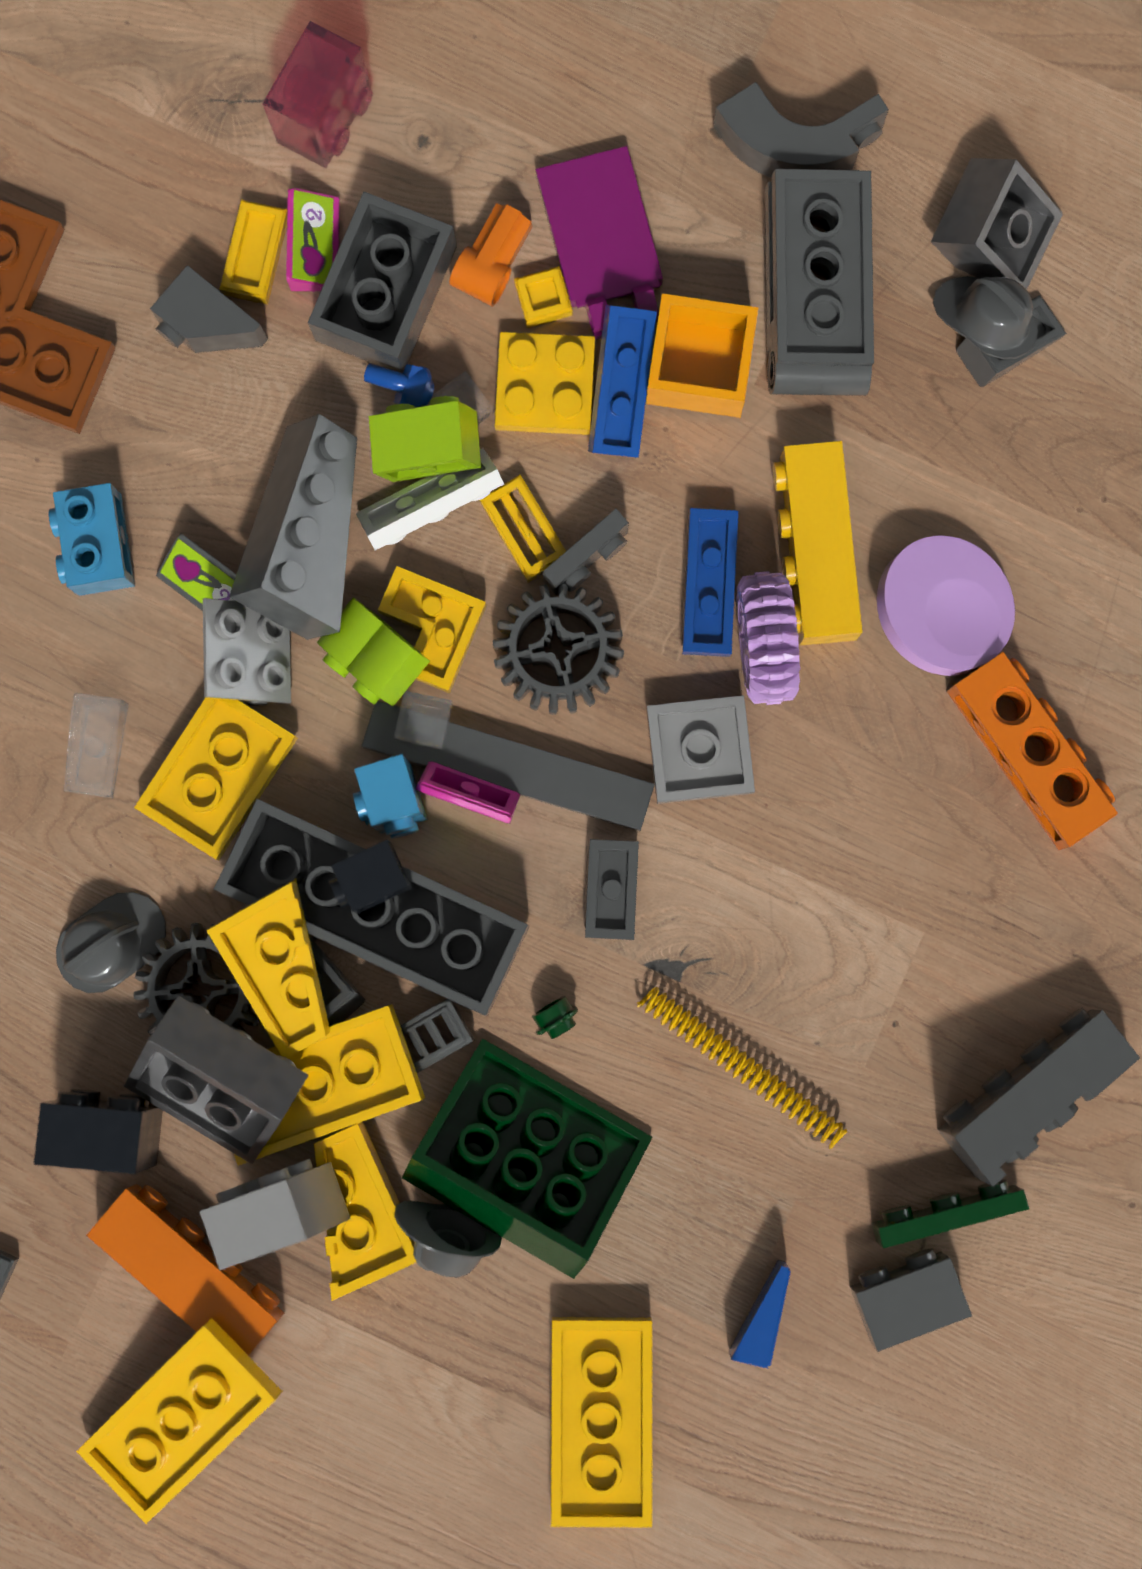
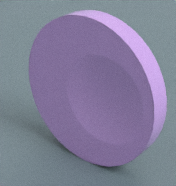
M942 535L919 539L905 547L889 562L878 584L877 611L885 635L902 657L924 671L944 676L963 675L975 671L995 658L1003 650L1011 636L1015 621V604L1009 582L998 564L986 552L966 540Z

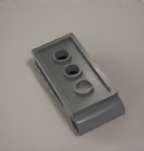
M775 169L772 174V182H768L765 187L767 352H769L767 380L769 393L771 395L866 396L870 389L872 365L874 364L871 171ZM811 222L819 223L826 232L816 230ZM811 269H818L823 272L827 280H820L815 277Z

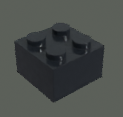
M71 1089L70 1092H58L56 1100L40 1103L34 1165L137 1174L157 1166L163 1110L155 1105H149L147 1100L137 1094H120L119 1097L112 1096L108 1097V1101L100 1100L101 1092Z

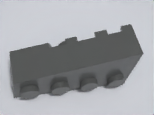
M320 414L287 426L229 595L233 600L306 640L340 632L357 437Z
M1080 1008L1059 1024L1063 1031L1054 1039L1047 1042L1045 1038H1042L1032 1044L1020 1055L1024 1062L1010 1073L1006 1069L998 1071L983 1083L982 1088L985 1090V1093L971 1104L967 1099L960 1101L943 1115L946 1123L937 1130L975 1178L991 1186L997 1184L1006 1176L1000 1167L1005 1162L1011 1163L1018 1158L1023 1160L1039 1147L1037 1144L1039 1141L1037 1134L1044 1129L1046 1132H1050L1062 1127L1078 1111L1079 1108L1074 1103L1078 1098L1082 1096L1085 1101L1095 1098L1140 1059L1139 1055L1103 1010L1091 1009L1086 1012L1084 1008Z

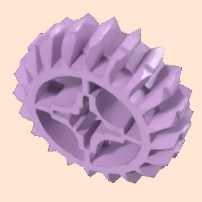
M769 571L742 576L737 586L736 609L742 674L744 675L746 693L754 704L766 703V705L781 704L783 701L793 700L799 691L800 651L795 604L789 580L782 573H770Z

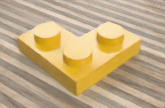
M396 566L378 611L382 615L421 630L415 648L430 662L415 680L450 694L487 604L485 601Z

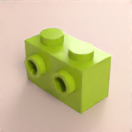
M435 397L430 400V405L417 408L410 404L390 405L386 407V413L369 416L372 469L375 475L391 482H398L481 468L477 411L460 402L458 397Z

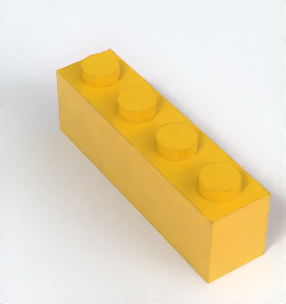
M842 441L784 446L780 462H773V482L775 491H783L785 509H778V530L780 538H788L790 556L783 557L782 568L783 575L789 580L790 585H793L799 646L856 641L863 632Z

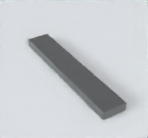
M381 701L374 705L362 743L363 748L391 757L403 754L409 762L424 767L427 766L428 762L432 761L518 792V794H521L520 796L636 831H641L655 785L398 706H391Z

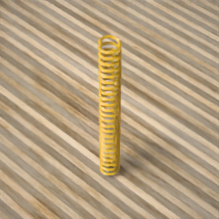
M654 987L640 1002H637V1007H642L650 998L645 1007V1013H649L658 1004L653 1013V1019H657L666 1010L660 1022L661 1025H665L673 1017L668 1027L669 1031L674 1030L683 1020L676 1033L677 1037L682 1036L690 1027L684 1039L685 1043L689 1042L698 1033L692 1046L693 1049L697 1048L706 1039L700 1050L701 1054H705L715 1043L708 1056L709 1060H713L723 1049L716 1062L717 1066H721L731 1055L724 1068L725 1072H728L739 1061L732 1074L733 1078H736L748 1065L740 1080L741 1084H744L756 1071L748 1086L749 1090L753 1089L764 1077L756 1092L757 1096L761 1095L772 1083L764 1098L765 1102L769 1101L780 1089L772 1104L773 1108L777 1107L788 1095L780 1109L781 1113H785L793 1102L796 1101L788 1115L789 1119H793L805 1105L804 1110L796 1121L797 1125H801L813 1111L811 1118L804 1127L805 1131H809L813 1124L822 1116L812 1133L813 1137H817L821 1130L830 1122L826 1132L820 1139L821 1143H825L828 1137L838 1128L834 1138L828 1145L829 1149H833L836 1143L848 1133L847 1129L843 1130L842 1122L835 1124L834 1116L827 1118L826 1110L819 1112L818 1104L811 1106V1100H803L802 1093L794 1095V1087L786 1089V1081L778 1083V1075L770 1077V1069L762 1072V1063L754 1066V1057L746 1060V1051L738 1054V1045L730 1048L731 1041L725 1040L722 1042V1034H717L713 1037L715 1034L714 1028H710L705 1032L707 1023L702 1022L698 1025V1016L690 1019L691 1010L682 1013V1004L677 1005L673 1009L675 999H669L665 1003L667 993H662L657 997L659 987Z

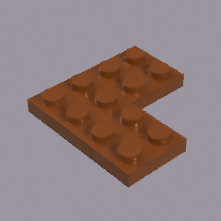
M0 200V404L80 434L116 347L108 340L30 311L65 229L56 220Z

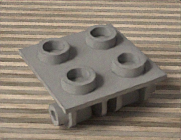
M204 598V697L248 700V705L251 706L267 705V702L291 703L290 630L239 602Z

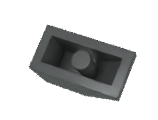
M188 265L150 308L159 322L155 329L176 348L184 343L193 352L202 353L262 347L268 340L257 321Z

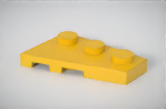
M296 879L207 930V933L281 1056L288 1058L329 1034L330 1027Z
M363 1121L314 1143L316 1167L329 1162L332 1163L351 1218L326 1230L327 1236L324 1237L326 1256L330 1257L332 1275L330 1292L331 1301L417 1263L413 1256L415 1241L407 1236L397 1224L394 1212L396 1205L399 1204V1200Z

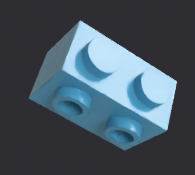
M111 483L53 492L55 508L49 509V522L53 535L60 538L62 555L56 556V569L60 582L66 584L67 588L78 596L135 587L121 493Z
M403 754L354 769L361 791L353 793V799L361 822L365 821L366 825H371L379 833H386V835H390L391 839L419 831L417 823L428 820L420 792L416 790L417 782L412 765Z

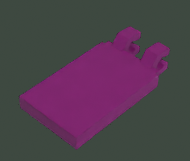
M624 146L535 169L571 307L577 306V308L585 306L595 340L602 338L605 305H607L608 300L631 295L635 309L657 311V316H659L653 289L663 285V276L628 147Z

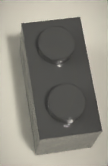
M932 1248L921 1250L905 1258L907 1265L889 1272L886 1266L868 1270L858 1276L860 1283L849 1286L869 1340L877 1352L972 1317L952 1261L943 1252L935 1254Z

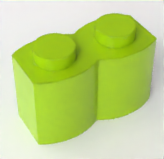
M354 597L342 610L340 632L321 636L317 641V644L327 652L322 660L344 678L350 672L357 679L352 687L374 705L379 699H382L391 706H394L430 662L384 620Z

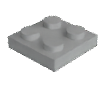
M744 695L647 706L657 804L755 793Z

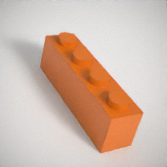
M138 1184L126 1188L86 1236L196 1332L212 1318L249 1356L284 1315L285 1312L278 1307L281 1302L280 1299L262 1283H257L254 1286L240 1274L243 1270L240 1263L219 1270L213 1250L202 1241L205 1238L204 1232L189 1219L183 1217L179 1221L166 1210L167 1200L149 1185L141 1188Z

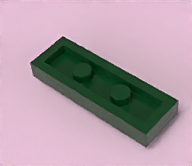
M1000 1180L994 1186L987 1183L978 1186L979 1194L960 1199L958 1192L930 1199L931 1207L912 1212L910 1205L888 1209L882 1212L883 1220L872 1222L871 1224L876 1242L882 1248H887L1029 1210L1024 1189L1016 1185L1008 1186L1007 1180Z

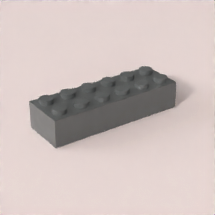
M256 799L214 890L246 905H250L296 879L309 934L484 1016L489 1015L530 927L528 924L405 867L403 868L412 889L358 914L352 912L349 905L341 908L329 883V880L336 877L331 865L365 849Z

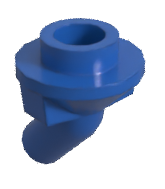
M370 363L365 370V382L396 392L394 404H410L415 408L426 406L433 396L434 382L431 380L430 370L424 366L406 364L403 373Z

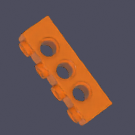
M1002 652L956 683L946 692L1057 849L1069 848L1118 814L1112 805L1115 802V797L1109 787L1100 778L1094 780L1083 765L1087 760L1080 746L1072 738L1065 739L1056 727L1055 723L1058 722V718L1053 708L1045 699L1039 698L1037 700L1027 686L1029 677L1023 666L1015 658L1009 660L1005 653ZM999 697L1009 698L1015 703L1017 717L1014 721L1004 720L997 713L996 702ZM1028 737L1038 738L1044 744L1046 753L1042 761H1034L1026 754L1025 741ZM1058 776L1068 779L1073 785L1074 794L1069 802L1060 800L1054 793L1053 784Z

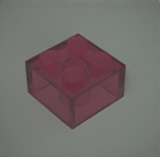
M309 21L262 103L278 144L324 168H327L333 156L339 157L343 153L350 137L348 129L356 115L360 117L364 115L373 96L361 47Z

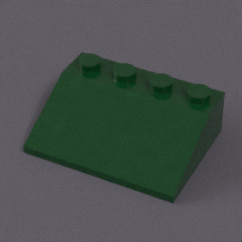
M482 1038L411 1157L402 1179L575 1279L589 1261L653 1137Z

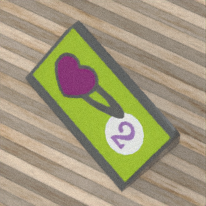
M180 533L156 576L201 611H203L204 598L235 601L229 595L236 574Z

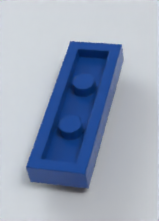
M605 305L588 446L589 452L639 458L657 311Z
M690 508L683 655L731 657L739 513L737 510Z

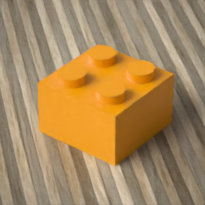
M662 293L646 404L741 418L745 403L759 307Z

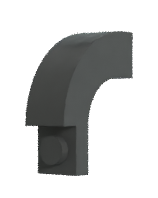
M757 82L716 106L713 127L729 150L740 161L758 173L772 178L775 169L852 170L859 149L867 147L883 133L882 128L889 109L880 95L877 94L831 123L821 126H804L791 122L780 115L771 105Z

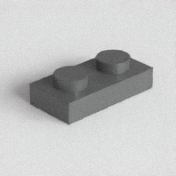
M614 509L543 571L545 584L555 595L558 594V587L563 583L567 584L569 592L574 591L591 575L588 567L601 556L606 561L611 559L626 545L628 541L624 536L628 534L629 522L617 509Z
M590 839L585 938L634 940L638 841Z

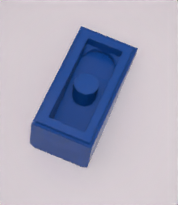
M777 1260L729 1349L731 1360L767 1369L768 1366H771L791 1273L785 1261Z

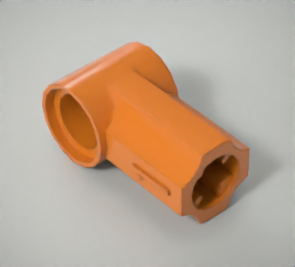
M496 203L473 246H467L457 259L449 284L491 307L495 306L511 275L510 267L532 229V221L527 219L521 211L507 204L500 205Z

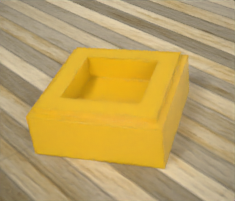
M560 266L514 279V285L527 328L573 316V310Z

